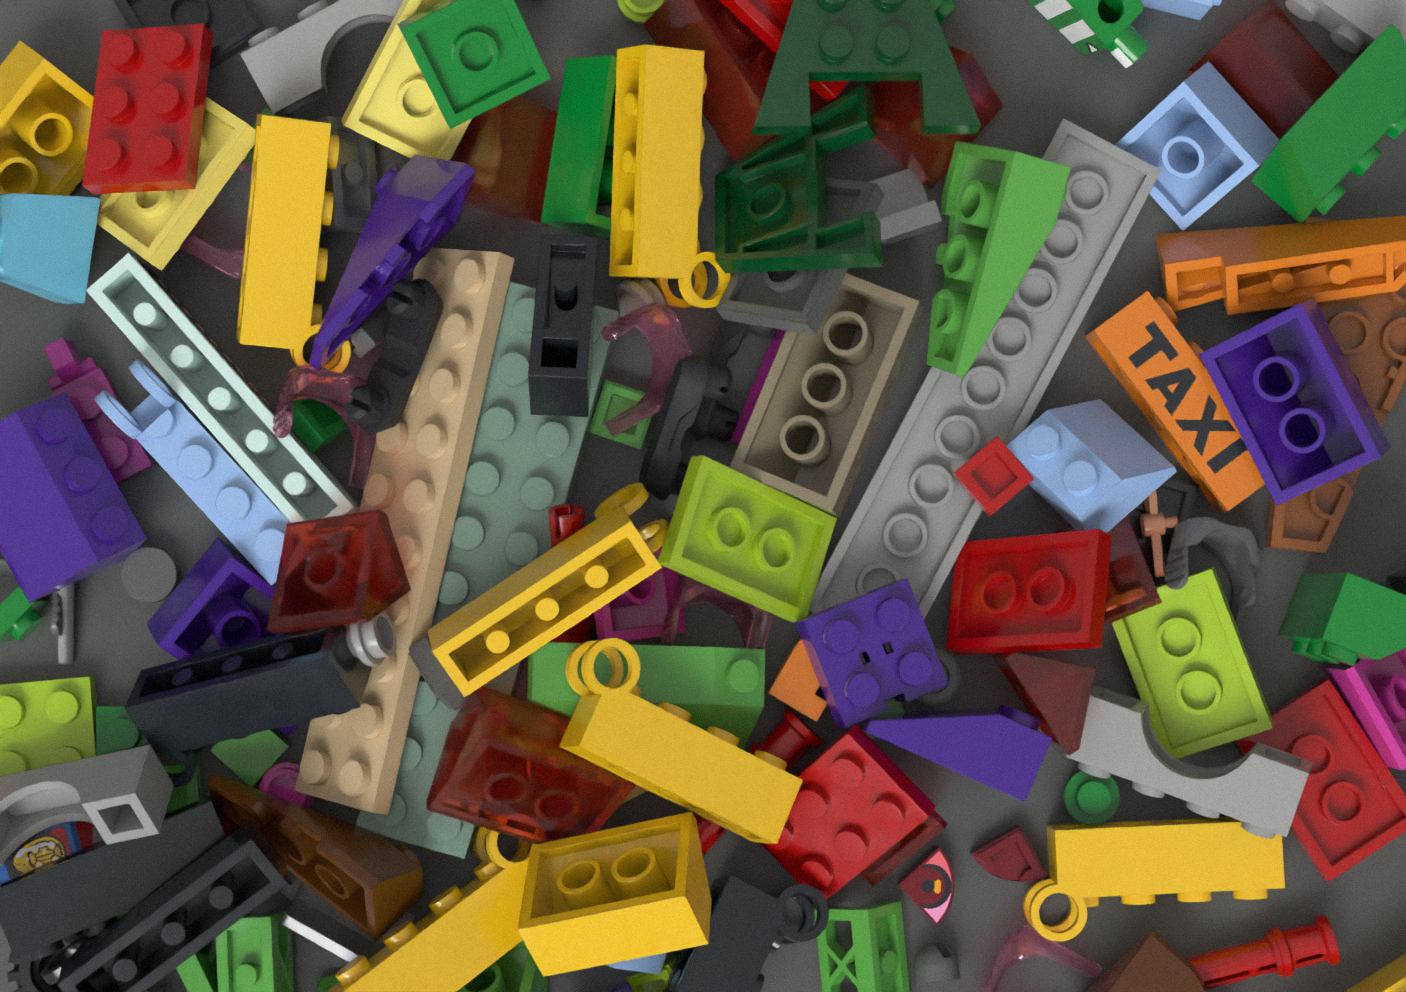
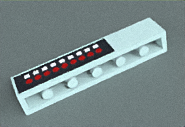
M128 253L86 290L310 545L323 546L359 514L360 505L293 432L286 421L148 265Z

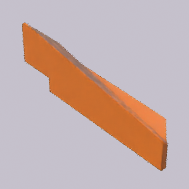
M1406 215L1161 233L1156 236V247L1165 301L1174 312L1223 298L1227 315L1296 306L1312 297L1318 303L1398 291L1406 283Z

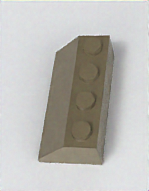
M846 273L816 335L786 330L729 468L814 508L840 518L925 315L920 301Z

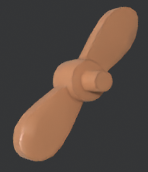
M1155 490L1143 501L1145 514L1140 515V526L1143 537H1151L1155 576L1164 577L1165 561L1161 535L1165 534L1166 528L1175 527L1178 524L1177 516L1164 517L1163 512H1158L1157 493Z

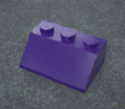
M1314 297L1199 354L1276 506L1381 458L1391 448Z
M66 392L16 411L0 421V551L29 603L125 560L147 539Z

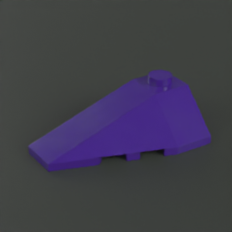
M414 155L402 169L395 165L384 174L375 188V192L378 193L377 199L315 338L309 363L312 367L319 371L393 292L391 290L392 285L400 279H405L415 269L417 263L427 255L429 250L435 248L460 221L476 170L467 163Z

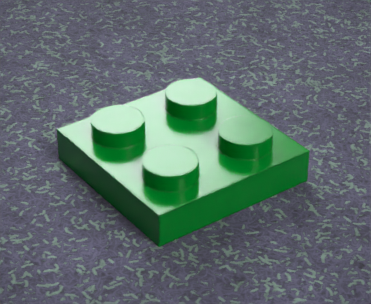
M444 0L397 24L450 129L551 79L514 0Z

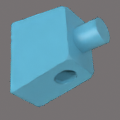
M19 193L0 195V282L55 303H84L100 198Z

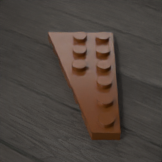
M1308 217L1303 223L1337 220ZM1406 283L1398 291L1317 303L1380 427L1387 413L1391 412L1406 380ZM1363 466L1277 506L1271 496L1265 547L1325 554L1354 494L1352 489Z

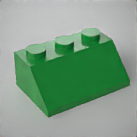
M1390 24L1280 139L1252 178L1251 182L1300 224L1315 209L1324 216L1346 193L1347 189L1340 184L1350 172L1360 178L1383 153L1375 145L1385 135H1388L1395 141L1406 129V45L1400 30Z
M613 55L566 59L541 223L581 235L610 239L617 61V57Z
M1348 572L1301 574L1278 636L1294 642L1290 650L1291 652L1323 663V661L1334 664L1342 662L1355 666L1357 658L1379 660L1406 648V595Z

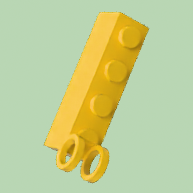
M647 44L617 49L609 276L655 279V286L661 292L665 303L672 307H716L732 277L731 273H725L715 261V253L701 252L698 240V211L703 198V190L700 183V157L705 142V133L702 126V103L707 86V75L704 69V51ZM702 261H708L715 267L719 280L715 293L707 299H702L708 284L707 271ZM692 272L695 275L694 288H692L691 284ZM668 279H678L679 290L683 299H679L672 294L668 286Z
M257 114L236 339L239 344L289 349L293 361L305 375L317 380L332 379L341 374L349 363L351 356L349 341L347 340L319 371L304 360L303 346L310 336L319 332L324 320L322 319V305L313 303L315 281L324 282L327 271L328 250L327 248H319L321 225L330 226L332 220L334 196L333 192L325 191L327 169L335 170L337 167L339 136L330 135L331 123Z
M642 483L630 484L613 493L595 510L594 516L596 520L427 630L433 654L464 697L662 568L653 553L664 544L669 528L668 522L665 519H659L637 529L629 517L648 499L649 493Z
M618 638L586 641L577 645L570 652L565 665V674L570 687L581 697L559 747L676 805L692 811L749 841L769 844L778 843L803 781L785 771L787 763L784 760L758 750L752 755L737 747L740 739L735 735L713 726H708L705 731L689 723L691 714L686 710L662 701L656 706L640 698L642 689L636 685L641 670L640 660L635 649L626 641ZM617 650L625 656L628 663V673L622 684L620 683L623 678L624 666ZM599 652L604 653L611 664V676L605 686L597 680L594 674V661ZM583 654L581 673L587 687L579 679L577 671L578 662Z
M518 813L498 814L483 820L477 827L473 839L475 855L481 862L473 870L477 878L461 890H459L457 885H454L436 896L428 904L432 912L415 925L411 920H407L391 930L382 939L386 947L369 960L365 955H361L346 964L335 975L339 982L326 992H457L520 943L523 939L518 932V924L530 852L528 853L530 847L528 831L532 838V845L543 843L542 831L538 824L529 816ZM506 825L511 826L515 830L519 842L515 855L509 860H506L500 854L497 847L499 832ZM485 836H486V850H485V846H484Z
M1229 816L1218 818L1104 822L1098 825L1083 823L1046 825L1049 878L1038 880L1028 888L1023 899V912L1029 924L1040 935L1052 941L1062 942L1074 938L1082 931L1087 920V907L1099 906V897L1121 896V903L1127 905L1153 904L1156 902L1155 894L1177 893V900L1180 902L1211 901V892L1233 891V898L1255 900L1268 898L1267 889L1285 888L1282 836L1275 834L1274 838H1264L1254 835L1241 827L1242 821ZM1055 893L1066 894L1070 902L1067 917L1055 925L1043 924L1040 920L1039 910L1044 899Z

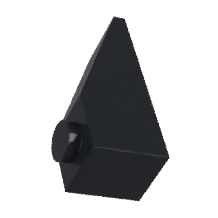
M541 234L528 370L531 415L589 416L598 237Z

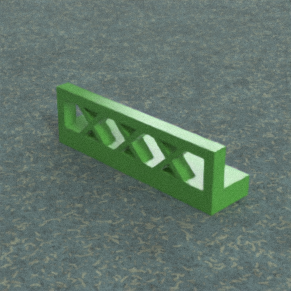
M883 900L861 907L828 906L829 919L827 926L817 937L822 992H841V982L846 975L855 984L858 992H910L901 901ZM815 908L814 911H815V921H816V919H817V909ZM835 920L851 921L853 946L848 953L836 940Z
M275 908L263 914L245 915L216 937L218 992H294L292 930L280 922L288 908Z

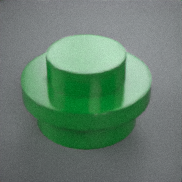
M1080 770L1067 781L1063 791V801L1066 810L1075 820L1087 825H1098L1108 821L1116 813L1120 803V792L1118 785L1111 776L1110 778H1100Z

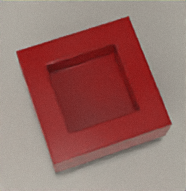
M998 436L994 437L952 473L987 516L993 515L1034 480Z

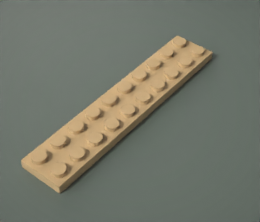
M431 248L414 269L413 280L418 278L426 279L433 284L442 299L443 312L399 423L395 427L376 433L374 449L334 620L341 618L347 628L350 624L351 616L356 610L369 608L373 611L382 610L386 612L395 629L396 649L394 654L385 657L381 664L371 666L372 670L360 708L352 709L340 715L331 714L311 719L295 786V791L370 813L389 814L420 678V672L410 657V650L408 648L423 637L429 638L427 630L432 625L515 259L501 252Z

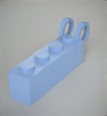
M136 359L128 368L150 395L131 413L105 390H102L94 398L96 403L125 434L132 439L138 440L271 586H284L324 548L309 544L173 388L163 383L150 368L139 359Z

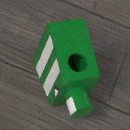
M1027 0L1078 51L1086 56L1107 48L1123 67L1127 68L1138 60L1150 47V44L1131 25L1145 9L1140 0Z

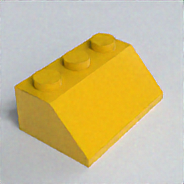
M22 41L17 43L0 65V195L19 193L69 196L83 179L94 97Z
M693 812L531 845L518 932L543 977L709 944L712 900L697 823Z

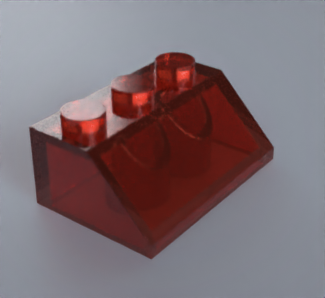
M667 0L643 25L655 41L656 46L704 51V69L707 75V86L703 95L702 113L717 133L721 144L727 148L734 160L738 161L778 137L779 135H752L776 54L719 0ZM809 86L810 115L812 116L838 98L836 97L826 102Z
M481 686L473 692L450 724L426 804L429 811L534 844H540L599 831L636 785L559 747L571 717Z

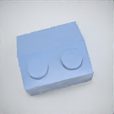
M1208 61L1183 81L1120 139L1115 146L1161 169L1149 194L1179 228L1184 231L1259 167L1280 140Z
M1101 399L1049 409L1006 446L1034 478L1029 485L1076 531L1100 529L1106 533L1109 532L1177 472L1175 467Z

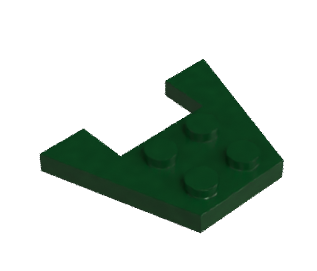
M793 0L752 135H806V133H809L811 128L809 81H919L921 133L977 134L981 124L930 0Z
M865 82L811 116V128L806 135H779L715 175V261L725 273L883 267L881 223L873 211L827 225L825 155L876 137L874 96Z

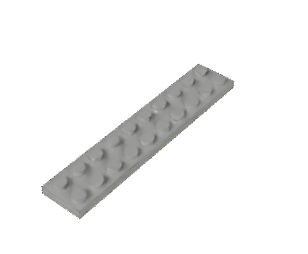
M1064 118L1062 119L1041 158L1071 167L1067 180L1066 199L1059 209L1054 227L966 376L963 377L932 366L930 367L819 576L809 609L810 612L815 614L896 580L908 579L923 619L926 618L982 511L981 507L952 473L994 437L998 436L1007 446L1025 430L1154 186L1161 169Z

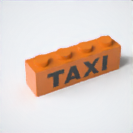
M1146 291L1084 337L1191 481L1199 484L1198 490L1215 513L1229 511L1265 485V482L1199 355L1204 351L1193 341L1187 344L1175 328L1178 318L1169 304L1159 296L1154 299L1149 291Z

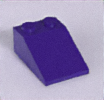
M217 537L147 622V626L157 646L176 659L181 660L326 621L283 586H271L242 554ZM298 724L292 727H279L277 729L289 736Z
M1003 704L1000 705L997 713L984 708L909 711L904 713L878 714L857 723L861 729L1023 802L1026 801L1053 739L1038 732L1041 720Z

